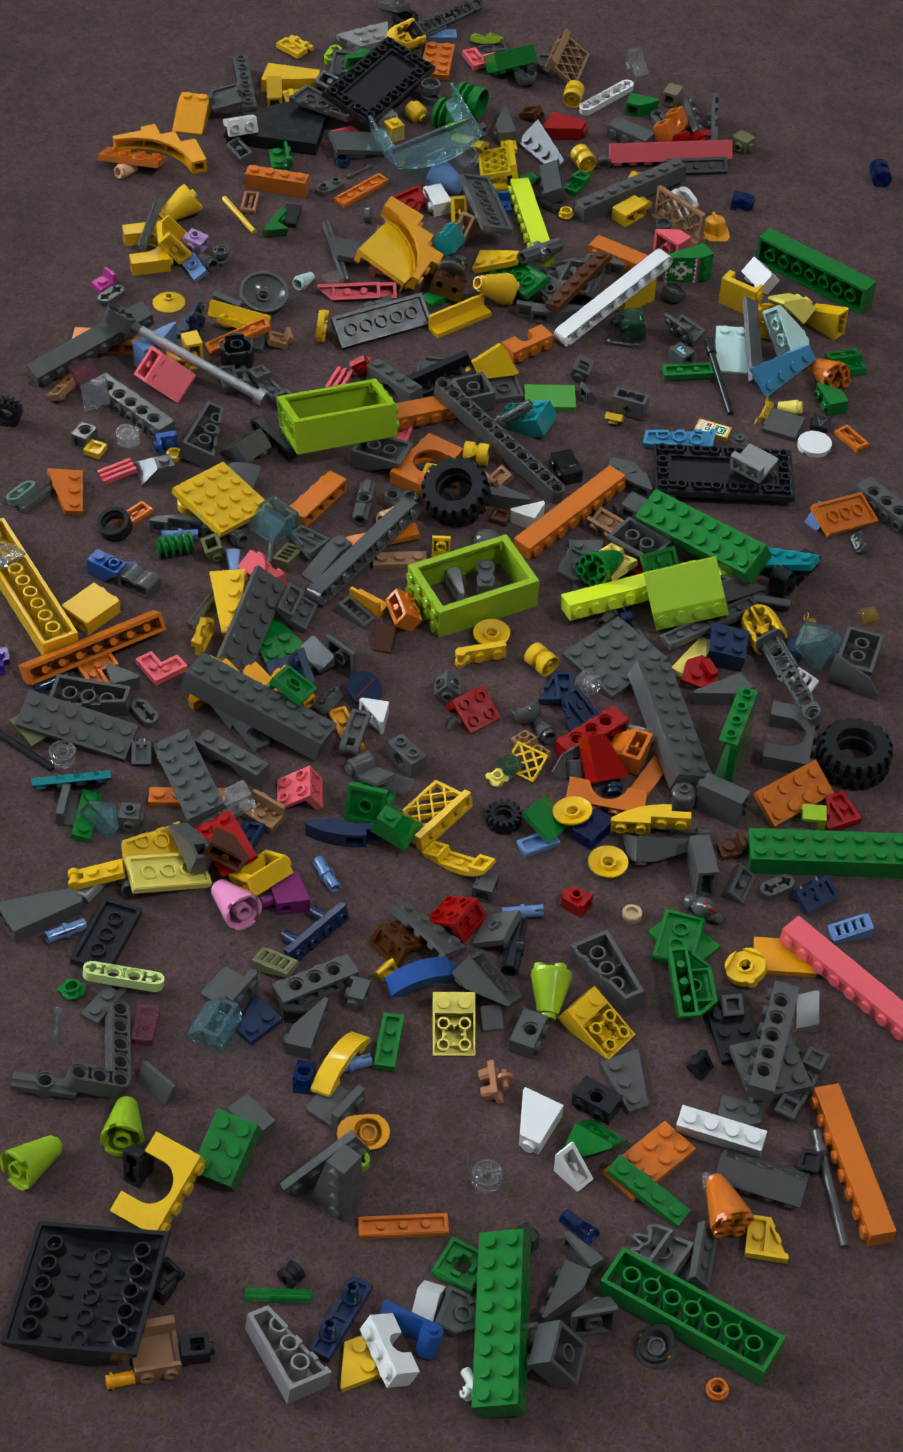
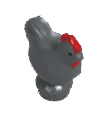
M692 893L685 897L683 905L689 912H694L696 916L705 918V921H712L719 925L723 923L724 917L718 912L716 904L711 899Z

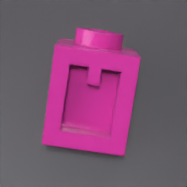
M107 267L103 268V276L91 282V287L99 293L113 285H117L115 272Z

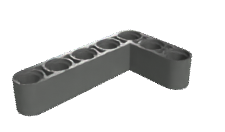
M115 1000L105 1015V1067L83 1063L73 1064L63 1080L64 1086L68 1090L109 1098H120L124 1094L131 1081L130 1007L127 1002Z

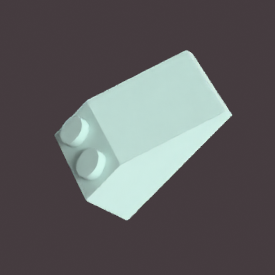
M781 305L762 312L777 357L804 345H809V338L806 336L805 331Z
M716 326L714 346L717 351L716 357L721 373L747 374L744 327Z

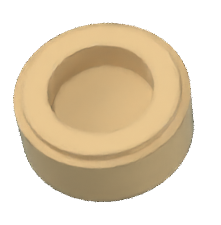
M634 904L626 905L622 909V919L629 924L638 923L642 919L641 908Z

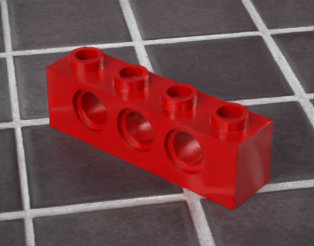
M615 706L605 709L596 717L587 720L583 725L575 727L565 736L559 737L556 740L555 753L560 757L562 753L578 745V738L584 737L585 732L596 730L597 734L605 733L608 740L612 741L616 734L627 730L629 718Z

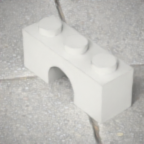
M393 1313L370 1315L360 1328V1331L386 1388L410 1385L420 1371L411 1352H400L392 1346L402 1333Z

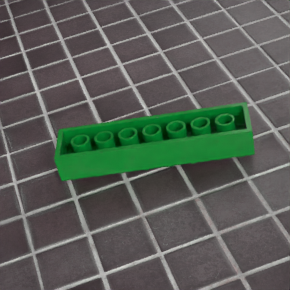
M769 228L759 236L756 258L767 268L849 308L859 315H862L872 306L877 281L772 228Z
M657 489L653 491L634 516L638 522L670 539L672 544L701 559L716 556L720 569L749 584H752L772 557L767 545Z
M749 828L747 860L748 869L752 873L903 879V833Z
M524 1229L479 1233L472 1409L479 1418L526 1415L531 1240Z
M625 1247L621 1249L600 1280V1296L604 1298L611 1297L618 1306L652 1325H668L674 1331L676 1339L760 1386L783 1350L786 1337Z

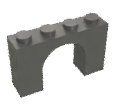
M773 701L769 726L791 730L797 733L803 741L794 746L765 742L760 768L791 773L814 760L810 756L815 754L816 745L813 742H817L819 732L815 731V728L819 729L820 723L809 724L798 705ZM818 712L811 713L809 717H816Z

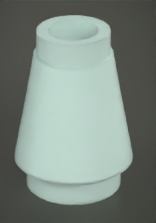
M312 272L297 275L294 277L292 285L298 291L305 290L314 281L315 276Z

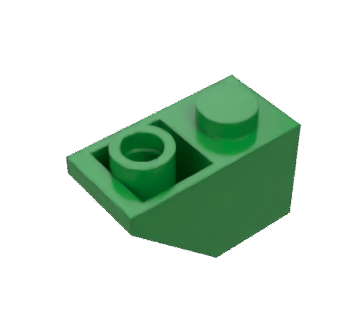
M630 93L626 101L625 115L634 117L650 115L651 111L658 110L659 99Z
M817 383L814 397L815 400L819 401L821 410L825 411L827 416L847 413L849 401L844 392L832 386Z

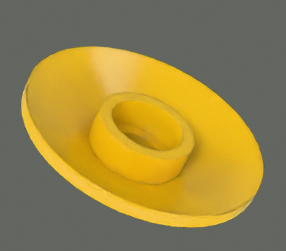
M163 292L153 299V306L160 312L174 313L185 306V298L176 292Z
M485 619L475 625L473 636L480 644L503 640L507 642L510 638V629L506 623L500 620Z
M581 797L563 798L553 807L554 818L559 823L565 825L581 824L592 815L590 802Z
M600 846L590 853L588 865L600 877L615 878L627 870L628 858L617 847Z

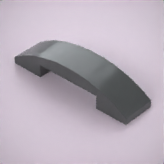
M263 364L248 369L255 385L268 391L266 398L273 404L277 405V396L292 394L288 389L283 390L271 378V372Z
M171 514L151 517L149 520L151 533L162 534V530H178V528H182V530L198 529V534H202L203 537L214 534L206 524L195 516Z
M813 1046L809 1047L802 1062L813 1085L812 1089L792 1095L783 1093L774 1112L793 1121L795 1120L819 1080L830 1054Z

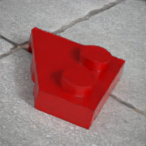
M843 790L826 795V831H838L861 823L862 817Z

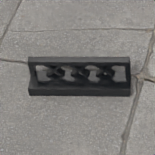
M464 350L407 377L424 388V398L434 393L435 386L430 385L438 378H446L450 374H454V378L475 374L476 371L467 350ZM470 366L471 371L461 372L463 368Z

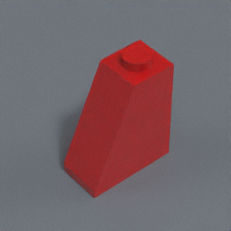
M552 112L543 125L551 140L580 141L588 132L586 120L557 112Z
M595 730L585 732L584 737L578 738L585 779L590 780V783L629 776L627 769L605 733L597 734Z

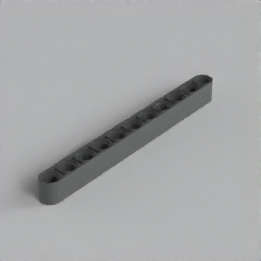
M440 377L436 380L434 396L484 443L490 444V448L548 502L558 504L562 501L565 485L453 382L445 377Z

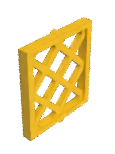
M518 741L509 754L503 769L533 783L540 771H542V767L549 756ZM520 747L521 753L514 754L517 748ZM534 752L540 754L541 756L535 757ZM532 753L533 758L526 760L525 754ZM523 756L524 761L517 763L516 757ZM513 758L515 764L508 766V763ZM543 758L541 765L538 766L537 760ZM534 761L536 767L529 769L527 763ZM525 764L526 770L520 771L518 766ZM516 767L517 772L510 768ZM537 769L534 777H531L530 771ZM528 773L529 778L522 774Z

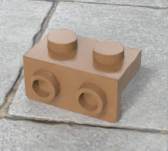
M600 507L592 518L590 516L587 517L589 528L594 532L600 531L606 539L624 521L603 507Z
M254 789L252 791V799L240 810V816L248 821L265 823L266 831L272 834L286 819V807L281 802L270 798L264 792Z

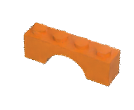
M570 776L566 797L576 796L584 798L590 802L592 811L600 812L601 809L607 810L608 814L617 815L629 809L646 806L648 791L628 787L620 797L605 799L593 791L590 780Z

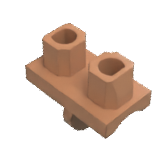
M494 1060L487 1061L488 1067L478 1070L480 1082L482 1084L490 1082V1085L480 1087L481 1096L484 1101L495 1099L497 1104L504 1103L502 1087L503 1090H508L509 1085L514 1082V1076L512 1073L507 1072L506 1069L499 1070L495 1067Z

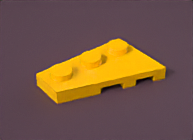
M480 250L472 270L477 274L517 266L519 251Z
M168 826L125 839L121 843L123 861L128 856L180 853Z

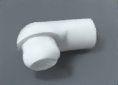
M466 1367L460 1372L466 1384L463 1386V1390L459 1391V1395L465 1401H471L473 1371L470 1367Z

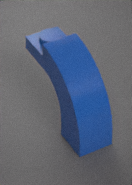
M447 957L427 958L407 964L393 971L385 977L391 996L406 997L415 990L430 984H457L454 979L455 976L451 973L457 968L456 962L448 961Z

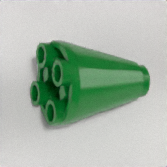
M618 550L586 552L580 557L576 572L590 587L603 584L622 565L624 556Z

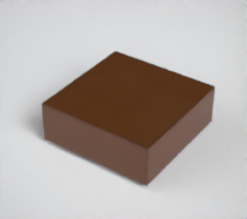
M495 508L489 518V522L506 527L510 520V512Z

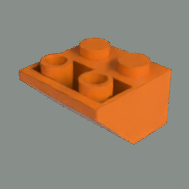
M633 728L614 736L611 745L629 773L639 774L651 750L652 733Z

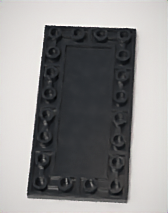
M387 36L324 90L321 97L369 128H372L418 87L423 79L428 78L435 71L436 67L418 54L407 49L404 45L396 42L393 38Z
M653 443L654 490L657 489L674 497L795 502L791 450L762 449L777 457L778 462L759 484L730 469L732 453L736 451L741 454L745 448Z

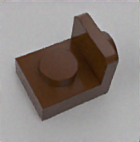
M541 105L526 106L519 113L520 119H533L534 123L537 119L541 123L545 120Z
M741 831L736 832L735 839L716 842V848L721 861L745 856L748 842L746 838H743Z

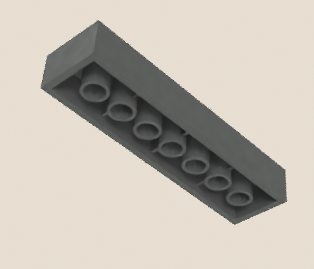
M204 652L187 669L180 687L182 690L314 761L330 742L337 725L303 705L298 706L288 697Z
M637 659L629 671L628 677L648 732L653 734L652 743L668 787L672 789L677 783L688 782L696 788L701 778L704 779L708 772L711 774L712 772L670 662Z

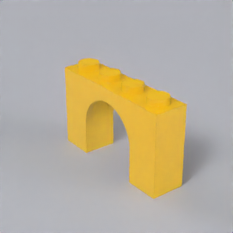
M160 220L156 221L148 245L156 248L148 252L129 254L132 276L171 271L173 258L158 245L157 223ZM146 222L122 225L125 247L138 244Z
M156 1131L145 1151L171 1168L173 1185L169 1194L161 1201L150 1204L143 1203L121 1191L110 1211L140 1229L169 1231L172 1219L180 1213L183 1200L192 1192L194 1188L193 1183L197 1176L203 1173L207 1160Z

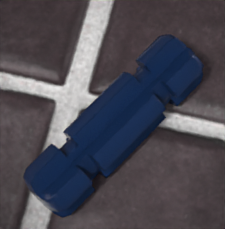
M68 671L60 673L61 675L70 676ZM57 675L43 680L44 682L41 681L34 684L36 692L42 693L45 692V689H52Z

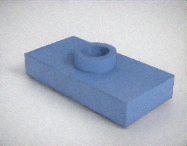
M192 252V256L182 263L196 283L209 274L194 252Z

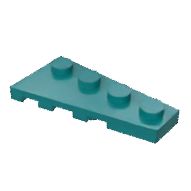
M768 547L772 557L764 568L773 569L779 564L790 571H811L821 560L820 556L816 554Z
M106 770L31 778V784L36 786L37 790L47 789L48 784H56V788L62 787L63 783L68 784V782H76V786L88 784L87 780H95L96 783H106L107 778H111V772Z

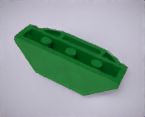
M689 946L668 947L669 982L675 1014L679 1019L700 1018L718 1003L712 967L694 953Z

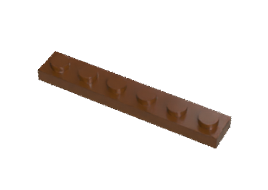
M597 250L545 302V307L560 312L612 260V254Z

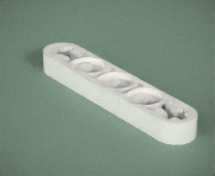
M622 80L582 102L579 105V113L586 116L598 111L632 92L634 83L631 80Z

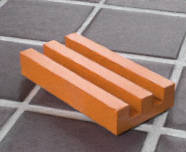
M849 425L834 431V435L855 453L868 448L870 445Z
M140 501L126 510L133 526L154 513V509L144 501ZM116 518V522H120V525L122 526L125 520L121 518Z

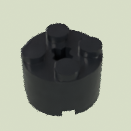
M231 333L225 336V339L220 341L221 363L224 366L234 365L235 369H239L243 365L247 369L251 368L254 362L253 339L245 337L242 333Z

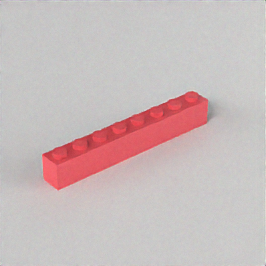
M733 140L609 144V158L613 166H622V163L638 165V162H644V165H653V162L663 164L666 162V159L727 157L728 162V159H732Z
M799 915L782 929L779 941L784 947L789 948L800 960L809 964L831 986L836 987L847 999L859 1006L864 1013L870 1015L880 1026L892 1033L895 1039L903 1042V1000Z

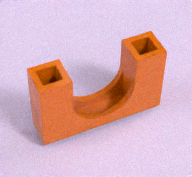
M428 433L424 438H421L415 447L411 448L400 467L390 470V483L406 491L413 490L419 494V497L423 498L421 484L425 473L418 470L415 466L423 462L437 463L441 459L445 461L447 457L451 456L452 459L456 458V456H463L464 448Z

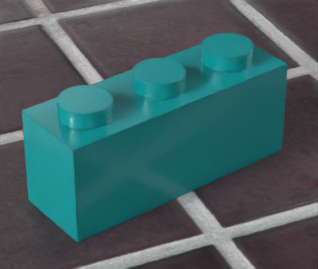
M459 222L445 224V227L440 229L441 231L433 239L437 251L444 254V256L455 253L466 240Z

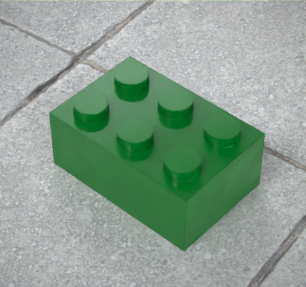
M534 44L483 56L487 74L492 73V75L531 67L534 62H538Z
M217 1109L198 1152L200 1156L207 1160L205 1162V1169L199 1177L236 1191L261 1136L262 1128L258 1124Z

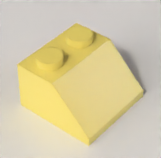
M786 293L772 295L767 298L771 303L781 305L796 322L802 324L808 320L816 309L808 297L805 296L803 298L799 294Z

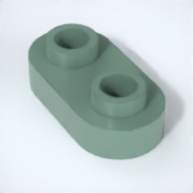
M32 480L24 481L6 495L8 504L18 507L37 491L35 482Z

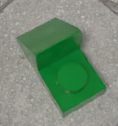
M281 207L263 228V237L287 236L288 228L283 225L287 220V209Z

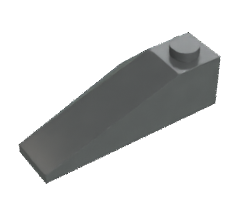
M622 834L628 860L635 861V865H647V862H656L687 852L689 837L659 836V838H656L655 836Z

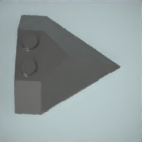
M594 253L585 254L586 257L581 259L574 257L551 263L546 268L540 266V272L549 276L550 279L554 277L563 285ZM605 267L576 295L577 297L595 298L604 280Z

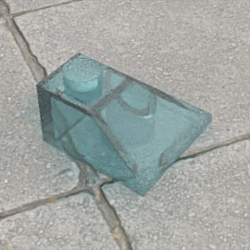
M805 621L794 648L816 671H820L839 652L843 638L830 626Z

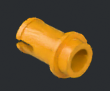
M133 1369L115 1374L109 1372V1375H105L107 1390L112 1389V1391H115V1388L136 1384Z

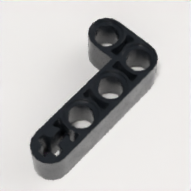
M806 548L801 551L803 553L816 554ZM820 562L811 571H790L788 568L777 564L770 575L768 592L779 598L786 599L784 597H788L795 590L794 587H798L805 580L804 577H808L818 567Z

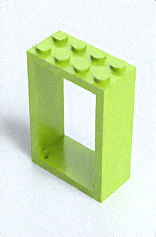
M377 379L277 396L280 429L297 455L398 436V429H400L399 420L396 415L399 412L398 405Z
M507 534L408 565L406 592L413 594L416 605L421 610L422 618L424 621H428L431 632H435L438 638L474 627L478 622L485 619H499L538 605L539 580ZM479 560H491L494 562V565L501 564L513 581V584L445 606L441 604L430 587L445 581L447 569L459 567L461 576L477 571Z

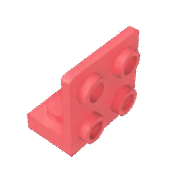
M307 766L277 780V801L281 802L286 808L306 801L315 810L322 809V777L311 766Z

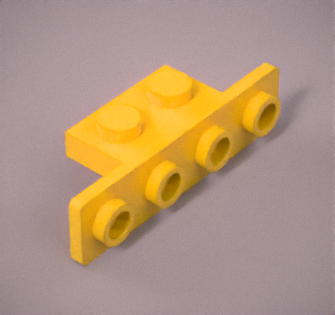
M210 300L208 316L217 318L216 323H220L222 327L240 328L262 317H266L269 324L271 322L270 315Z

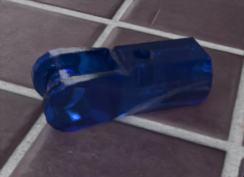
M566 1209L560 1216L559 1222L588 1245H591L594 1237L600 1235L599 1230L595 1226L584 1221L569 1209Z

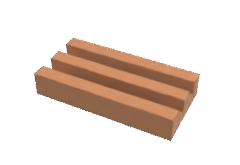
M244 191L240 207L242 214L243 212H246V214L252 213V215L256 214L260 192ZM250 195L248 206L245 208L247 196ZM256 196L253 208H251L253 197Z

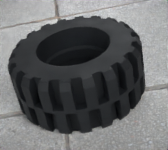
M451 456L447 457L445 461L439 460L436 466L432 465L429 468L430 472L425 473L421 484L422 497L431 517L435 518L439 523L444 522L446 526L455 524V527H460L464 523L468 525L471 524L470 521L478 520L480 518L479 515H483L486 512V507L489 506L491 497L488 478L480 464L475 461L473 462L472 459L467 457L463 459L462 456H456V458L452 459ZM465 482L472 486L468 495L460 500L448 501L441 498L443 490L452 483Z
M850 717L846 718V720H837L823 730L816 761L826 779H831L832 784H839L844 789H847V787L852 788V790H858V788H862V790L869 789L870 786L874 787L879 782H882L889 772L893 756V744L891 739H889V735L886 731L883 732L882 727L879 725L876 726L869 720L863 721V718L852 719ZM842 750H858L865 753L868 757H850L844 754Z

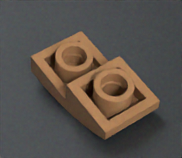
M526 729L511 738L514 745L520 741L549 756L548 759L552 757L551 751L540 745L538 737ZM534 752L535 757L541 756L540 754ZM532 753L525 754L528 759L533 758ZM543 758L537 760L538 765L542 763Z

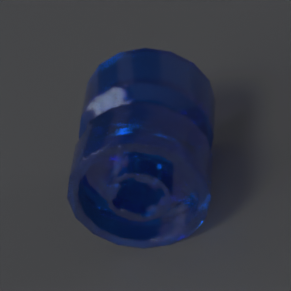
M876 159L870 163L869 172L873 185L875 187L888 186L892 181V175L887 161Z

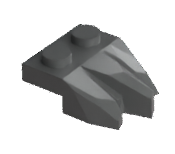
M660 1224L647 1225V1235L635 1233L631 1236L633 1242L638 1247H632L629 1250L676 1276L693 1253V1242L675 1236L673 1229Z

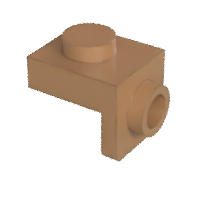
M289 327L286 328L283 334L275 331L266 333L268 345L274 348L287 349L293 341L292 331Z
M503 465L498 467L491 475L485 472L489 485L498 488L500 485L506 486L514 479L513 475Z

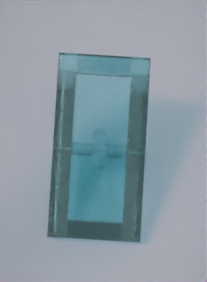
M90 800L79 811L106 839H109L119 828L115 803Z

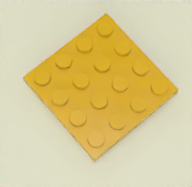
M224 462L173 487L171 492L214 533L217 532L219 537L230 533L271 509V505Z

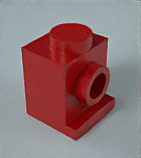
M575 885L570 889L565 888L561 894V907L582 918L593 906L594 893H587Z

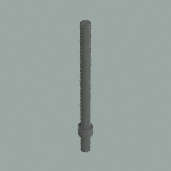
M815 1129L812 1131L815 1142L814 1150L824 1152L825 1154L821 1171L840 1248H848L849 1243L827 1158V1145L823 1142L821 1130Z

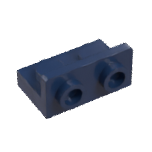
M827 875L823 878L817 876L809 881L810 885L806 887L802 884L793 889L794 894L789 898L790 900L796 898L803 912L807 915L838 898L840 895Z

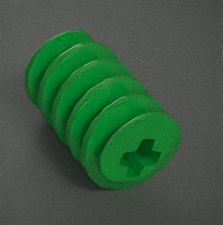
M190 531L186 532V537L181 532L179 533V538L176 534H172L171 539L169 535H165L164 540L161 536H158L157 541L155 540L159 559H161L162 553L168 558L169 552L175 557L176 551L179 552L180 556L183 550L187 554L190 553V549L194 551L193 538Z

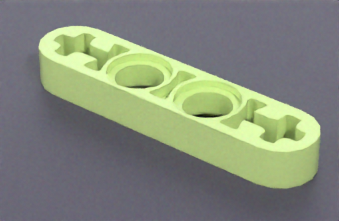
M89 961L83 965V978L90 982L150 992H159L164 987V976L160 972L96 961ZM109 973H116V974H118V976L112 977V976H109L108 974H109ZM134 976V977H138L139 979H138V980H131V979H129V977Z

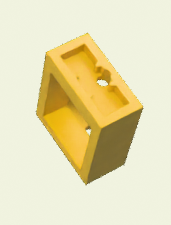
M264 850L257 855L258 859L243 866L240 873L233 871L228 876L231 883L257 896L294 872L288 856Z

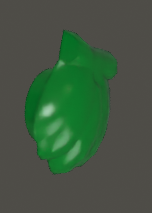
M534 172L524 173L518 177L529 178L531 185L536 181H540Z
M68 978L56 991L68 1000H77L84 996L86 985L78 980Z

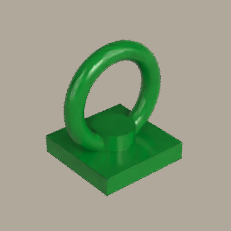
M288 664L272 677L266 685L271 689L276 688L298 706H304V702L318 688Z
M350 781L347 791L345 820L358 823L375 822L384 806L395 801V791L386 790L381 786L375 787L363 781L358 783Z

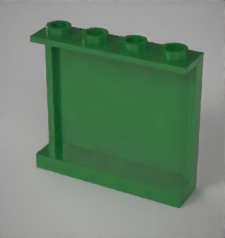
M739 686L718 741L725 743L726 746L715 775L731 783L735 779L751 736L758 696L757 690Z

